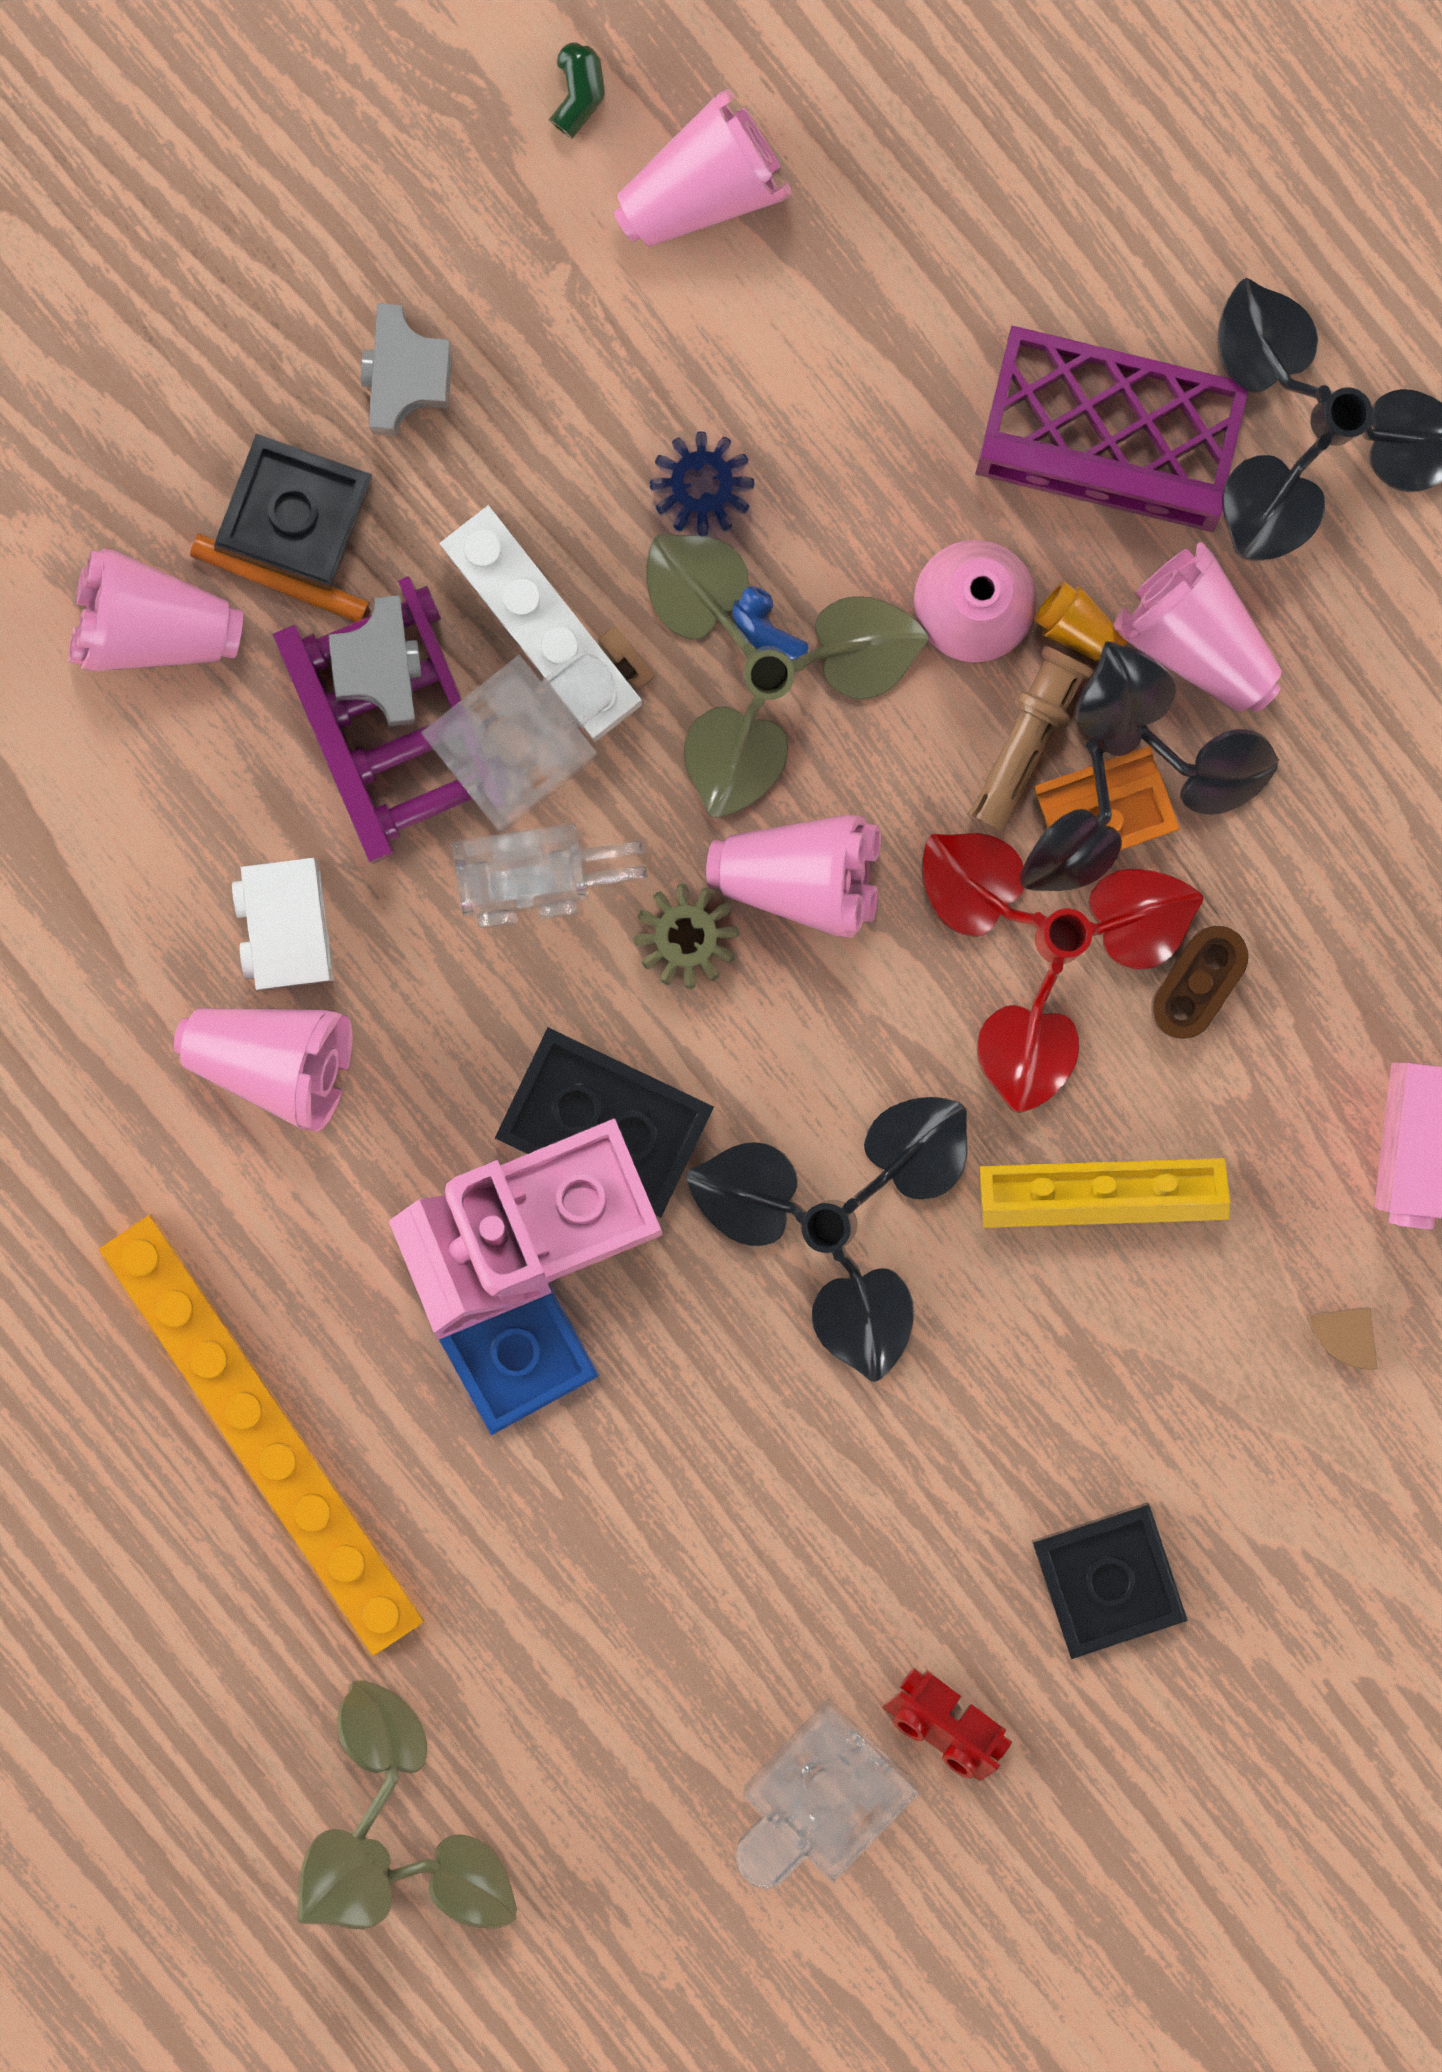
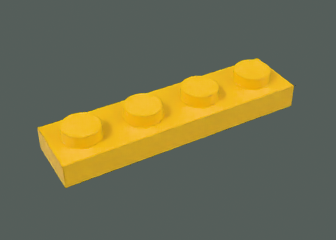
M1225 1158L979 1166L983 1228L1230 1219L1231 1202Z

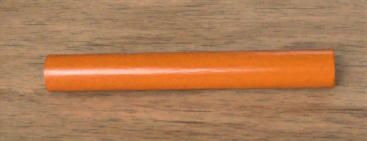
M198 533L190 551L191 557L350 621L357 622L365 618L370 604L369 601L334 587L331 588V591H327L214 551L215 539Z

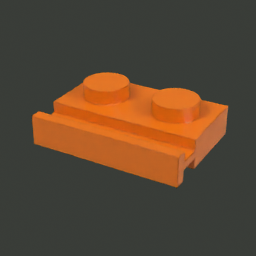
M1150 746L1104 761L1112 812L1111 820L1106 826L1115 828L1122 839L1121 850L1180 830ZM1093 765L1033 787L1047 829L1056 820L1074 810H1088L1095 817L1099 811Z

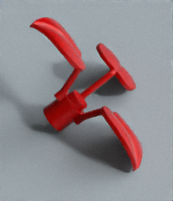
M932 834L928 837L924 846L922 877L927 898L937 917L951 930L971 937H980L989 933L997 923L999 915L1010 921L1033 925L1037 928L1035 934L1036 949L1041 957L1050 962L1046 976L1034 999L1032 1010L1029 1011L1018 1005L1000 1008L983 1023L977 1038L976 1051L978 1062L988 1081L1012 1111L1017 1113L1030 1111L1047 1102L1062 1088L1074 1070L1078 1059L1079 1036L1071 1019L1058 1013L1043 1014L1044 1005L1058 975L1063 970V965L1072 962L1084 953L1091 944L1092 936L1103 934L1104 950L1114 962L1133 970L1154 968L1173 956L1180 947L1194 916L1203 903V895L1189 884L1173 876L1151 870L1126 869L1107 875L1091 890L1089 908L1097 920V924L1090 922L1080 911L1071 908L1059 909L1049 917H1045L1040 912L1033 914L1018 911L1008 906L1015 902L1024 890V887L1019 883L1023 862L1015 849L1005 841L987 834Z

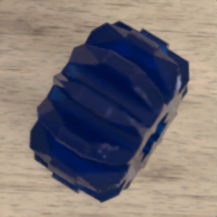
M699 431L696 433L695 438L697 451L689 453L685 442L680 437L672 441L674 452L680 459L678 463L667 456H657L655 465L661 471L671 475V478H655L650 480V490L656 493H672V495L661 500L656 505V511L660 516H663L678 507L681 509L673 524L675 531L683 532L690 518L694 517L698 518V537L706 538L709 533L708 518L715 516L719 527L724 532L732 529V522L724 510L726 507L743 515L748 512L749 504L732 493L751 491L754 489L755 483L753 478L747 476L732 477L733 474L744 469L748 465L749 460L745 454L736 455L727 462L724 460L731 446L730 439L722 437L718 441L714 452L707 451L708 438L706 432ZM705 470L712 472L715 475L713 476V486H719L716 494L704 492L700 499L690 496L692 485L691 483L685 484L689 475L700 478Z

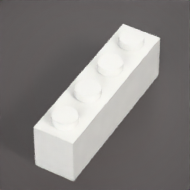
M489 505L440 542L448 557L594 742L598 741L643 705L641 698Z

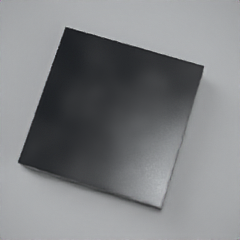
M256 434L216 537L214 551L331 591L371 485L372 474Z
M1148 1502L1032 1540L1071 1659L1188 1621Z

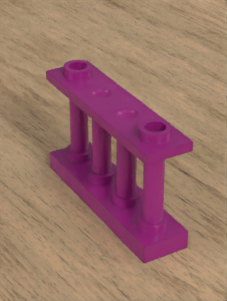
M409 576L398 580L406 600L401 603L403 626L406 628L413 624L417 625L430 658L420 661L421 677L410 678L411 692L440 680L454 714L366 752L363 747L352 751L342 728L352 724V717L378 706L365 700L336 702L335 691L327 693L318 672L328 668L326 661L331 660L329 635L356 631L363 627L371 616L319 638H316L314 633L303 637L301 630L296 625L272 634L368 861L372 864L396 855L390 841L400 838V830L487 793L496 811L508 807L503 793L514 789L500 756L498 755L488 760L431 623L441 620V616L427 585L416 590ZM462 737L465 738L478 771L392 808H388L386 803L378 807L375 806L367 788V784L376 781L375 774Z

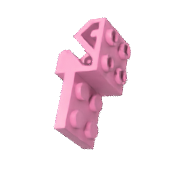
M615 1118L500 1165L498 1160L459 1175L446 1184V1195L419 1199L389 1220L437 1340L552 1293L548 1282L663 1235Z

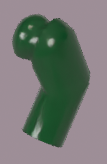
M577 42L566 44L558 53L557 66L565 74L569 94L549 118L550 123L571 139L575 137L605 96L604 79L599 56L593 48L582 46Z

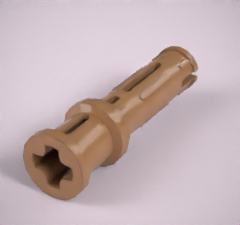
M1044 646L1041 652L1045 660L1028 692H1021L1017 700L1019 702L1017 708L1021 712L1015 722V726L997 757L980 795H978L972 809L968 813L1003 832L1055 728L1061 730L1063 725H1067L1070 719L1067 710L1082 680L1090 679L1094 672L1092 668L1048 646Z

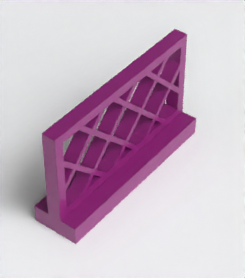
M1012 325L975 475L1213 532L1222 514V493L1230 473L1248 391L1235 384L1230 378ZM1019 345L1044 351L1056 370L1028 385L1015 365ZM1060 355L1074 359L1065 364ZM1088 362L1103 365L1115 385L1090 400L1087 399L1071 373ZM1120 370L1131 372L1134 374L1127 378H1124ZM1147 377L1163 380L1175 399L1148 415L1131 387ZM1062 378L1079 406L1051 421L1034 394ZM1012 379L1019 391L1007 398ZM1180 385L1193 387V389L1184 393ZM1207 391L1233 397L1229 417L1209 429L1190 402ZM1121 393L1138 421L1111 436L1094 408ZM1023 400L1027 402L1042 428L1025 438L999 432L1003 412ZM1181 407L1198 436L1171 451L1154 423ZM1085 414L1102 442L1085 452L1069 449L1057 430ZM1145 429L1162 456L1145 467L1129 464L1117 446L1120 442ZM1225 431L1220 449L1213 437ZM1048 436L1053 445L1039 442V440ZM1204 443L1217 463L1213 484L1188 478L1177 459ZM1108 450L1113 459L1098 455ZM1168 465L1173 474L1158 470Z

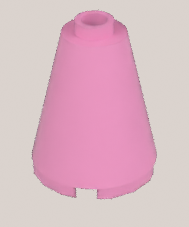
M725 89L715 95L617 194L621 207L614 211V215L631 242L634 243L641 238L647 246L651 247L779 203L791 196V188L788 181L777 187L771 173L781 168L750 114L745 107L734 114L727 105L736 97L730 90Z
M985 540L957 542L935 554L923 568L914 594L916 619L926 631L928 641L947 657L969 663L995 660L1013 650L1030 630L1037 605L1035 585L1024 563L1009 549ZM970 585H983L990 591L992 597L985 601L975 599L970 592Z
M1197 543L1195 557L1186 548L1161 566L1140 586L1135 594L1141 599V604L1132 615L1125 607L1117 615L1113 626L1124 640L1237 713L1243 712L1248 708L1253 712L1262 710L1277 696L1281 689L1277 683L1282 673L1280 666L1215 555L1203 543Z
M198 1008L192 1013L190 1018H183L180 1021L174 1037V1051L180 1054L181 1065L185 1069L302 1130L308 1129L318 1132L330 1121L343 1091L333 1088L338 1068L347 1071L349 1069L353 1039L352 1026L348 1016H344L334 1010Z

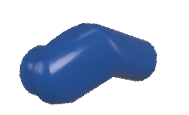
M755 586L744 589L740 601H734L732 617L755 648L762 646L777 647L784 651L790 660L807 653V642L775 628L767 617V614L773 608L771 595Z

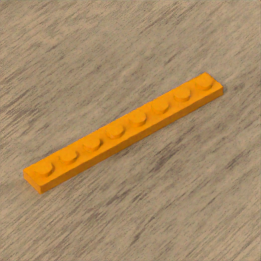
M152 1214L146 1216L98 1249L371 1655L375 1656L422 1624L425 1618Z

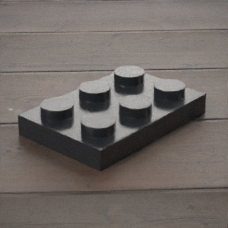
M547 1027L495 1139L529 1154L615 1118L655 1215L661 1218L714 1106Z

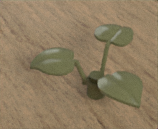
M672 534L657 535L650 546L646 566L647 585L651 603L663 624L679 636L688 639H699L707 635L718 620L747 657L743 665V676L748 689L754 696L746 709L745 715L727 706L710 709L696 718L685 738L684 759L687 771L702 798L707 813L711 817L726 816L746 808L763 796L780 777L785 767L788 752L785 732L781 726L773 721L755 720L759 709L764 705L765 700L778 699L791 689L794 682V672L801 671L809 664L825 658L823 666L824 675L836 691L855 699L873 698L890 690L901 680L914 658L928 642L926 631L913 617L902 609L872 597L851 596L829 604L818 615L815 629L823 647L813 649L791 660L784 651L777 647L762 646L755 648L726 613L733 610L734 601H740L744 589L749 586L748 570L744 560L734 548L720 539L709 536Z
M361 1680L353 1681L349 1685L348 1693L342 1701L337 1715L339 1739L346 1754L358 1766L373 1773L385 1771V1780L353 1833L341 1829L327 1830L318 1835L310 1844L303 1861L299 1879V1923L330 1924L350 1929L374 1927L387 1917L391 1909V1885L394 1882L419 1873L433 1874L429 1883L430 1897L434 1904L451 1919L468 1926L486 1929H497L509 1925L516 1919L515 1915L517 1912L509 1878L495 1852L480 1840L462 1834L449 1836L438 1844L436 1848V1861L424 1859L391 1870L389 1869L390 1856L387 1849L376 1840L366 1839L368 1831L398 1782V1771L416 1773L425 1765L427 1739L417 1715L400 1697L374 1683Z

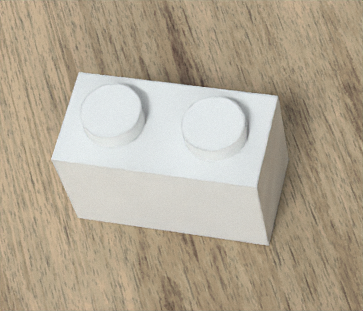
M307 858L240 867L242 881L232 882V894L236 917H247L250 942L240 943V958L244 979L254 978L256 990L334 981L319 859Z

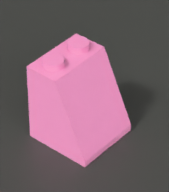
M1391 1062L1374 1208L1390 1212L1388 1223L1434 1230L1435 1218L1442 1219V1067Z

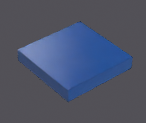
M550 1284L549 1287L552 1293L439 1339L491 1436L599 1377L597 1369Z

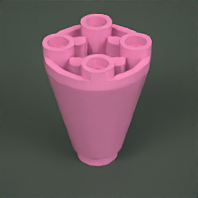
M102 548L100 552L90 551L87 568H82L76 595V604L86 606V610H83L81 613L79 627L74 626L68 655L69 663L81 665V670L98 672L219 662L221 656L235 659L242 633L243 610L229 608L228 601L116 550Z
M843 815L729 835L725 841L714 840L710 845L707 856V885L709 889L721 890L723 896L834 936L853 938L860 930L862 922H873L876 916L878 891L876 886L869 885L870 861L876 862L880 852L879 825L867 824L865 818L861 816Z

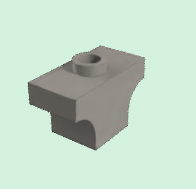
M377 303L374 350L363 351L361 386L371 387L369 428L373 434L397 436L400 424L411 412L420 408L448 409L453 351L449 339L426 338L415 333L407 325L406 312L402 305Z
M400 595L375 598L373 614L363 627L348 633L329 635L336 702L348 700L369 701L382 710L387 718L389 727L414 724L415 717L410 678L421 677L417 640L405 641Z

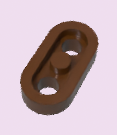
M1211 926L1198 931L1190 939L1152 998V1018L1156 1026L1164 1034L1173 1038L1187 1039L1198 1036L1208 1028L1248 965L1249 954L1246 943L1236 931L1224 926ZM1212 945H1218L1226 952V962L1219 969L1209 967L1204 959L1206 950ZM1178 996L1187 997L1193 1006L1191 1015L1185 1020L1176 1019L1170 1010L1172 1001Z

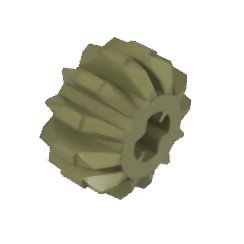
M679 884L676 893L680 906L672 908L667 897L659 891L653 898L665 914L659 919L648 911H640L638 919L644 924L656 927L655 934L635 935L634 943L636 946L656 944L658 947V951L646 956L642 960V965L645 969L654 967L663 958L669 961L661 975L660 981L669 985L674 978L677 966L685 967V987L692 989L696 987L694 966L701 964L706 976L711 981H715L719 978V973L708 958L714 954L723 961H733L735 954L729 949L717 946L716 943L717 938L733 939L738 937L739 931L737 927L732 926L716 929L714 923L731 912V908L727 903L718 906L711 914L704 911L711 900L712 890L703 888L699 894L696 906L688 905L689 890L687 885ZM691 919L694 929L704 930V942L702 945L697 942L694 943L698 949L694 953L682 954L679 944L669 942V931L671 928L679 930L675 924L679 920Z

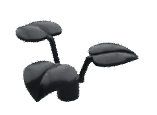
M1249 278L1241 280L1235 286L1221 313L1218 327V352L1224 370L1235 384L1248 392L1260 393L1270 388L1279 380L1284 389L1315 398L1318 401L1310 417L1311 428L1317 439L1295 462L1291 470L1282 460L1275 456L1258 455L1246 459L1236 466L1225 482L1222 493V510L1234 550L1242 559L1264 561L1281 557L1299 548L1313 536L1320 526L1325 512L1324 493L1317 484L1300 478V476L1329 445L1340 446L1346 444L1362 434L1364 439L1374 441L1369 454L1373 471L1389 487L1398 491L1408 493L1420 492L1442 482V402L1419 391L1400 389L1379 397L1372 406L1369 398L1356 388H1340L1332 393L1327 385L1316 387L1292 379L1290 375L1303 372L1315 358L1318 346L1317 328L1310 315L1300 304L1288 296L1264 288Z
M1107 641L1104 644L1097 668L1081 693L1075 712L1078 727L1085 735L1091 737L1085 747L1092 758L1099 811L1095 817L1088 810L1077 809L1056 820L1039 838L1022 868L1019 883L1027 890L1033 891L1077 889L1089 885L1102 877L1118 858L1122 846L1121 836L1115 828L1106 826L1111 820L1112 812L1103 759L1104 752L1114 756L1126 755L1132 752L1139 745L1141 739H1143L1180 774L1189 777L1180 791V798L1183 804L1194 812L1208 815L1231 811L1255 797L1274 775L1280 761L1278 756L1275 754L1267 738L1262 734L1247 729H1235L1226 731L1207 742L1197 754L1195 765L1183 761L1147 727V724L1161 719L1174 702L1176 685L1172 676L1164 666L1145 653Z
M921 1097L898 1103L882 1112L873 1121L867 1132L864 1149L869 1160L876 1166L884 1169V1171L846 1203L839 1200H826L806 1211L800 1205L790 1202L798 1186L797 1172L785 1153L766 1143L749 1142L733 1146L712 1159L693 1167L686 1174L689 1189L700 1210L720 1232L730 1239L749 1246H763L774 1243L784 1234L787 1224V1212L794 1215L797 1222L802 1223V1236L809 1247L821 1253L832 1252L834 1260L839 1261L848 1271L850 1279L837 1278L829 1281L822 1287L812 1306L813 1328L822 1345L833 1356L856 1369L872 1382L882 1379L902 1356L913 1327L914 1303L908 1286L895 1271L888 1268H878L864 1276L861 1275L858 1265L845 1249V1246L853 1240L857 1232L858 1224L854 1211L891 1179H893L895 1186L903 1195L920 1200L936 1198L945 1194L957 1183L965 1169L968 1143L967 1110L962 1103L942 1097Z

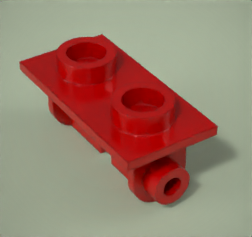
M913 1668L900 1685V1688L906 1693L903 1691L899 1692L882 1707L894 1716V1725L911 1739L916 1741L926 1740L943 1753V1762L962 1777L969 1779L975 1777L981 1781L997 1771L1000 1764L996 1761H999L1005 1755L1012 1744V1741L1004 1736L1006 1729L972 1704L966 1708L957 1721L949 1714L962 1696L928 1670L922 1674Z

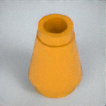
M1065 581L1061 582L1048 595L1034 618V621L1044 628L1042 632L1044 636L1094 661L1099 662L1105 642H1113L1124 646L1127 644V641L1115 630L1111 619L1080 585L1073 588Z

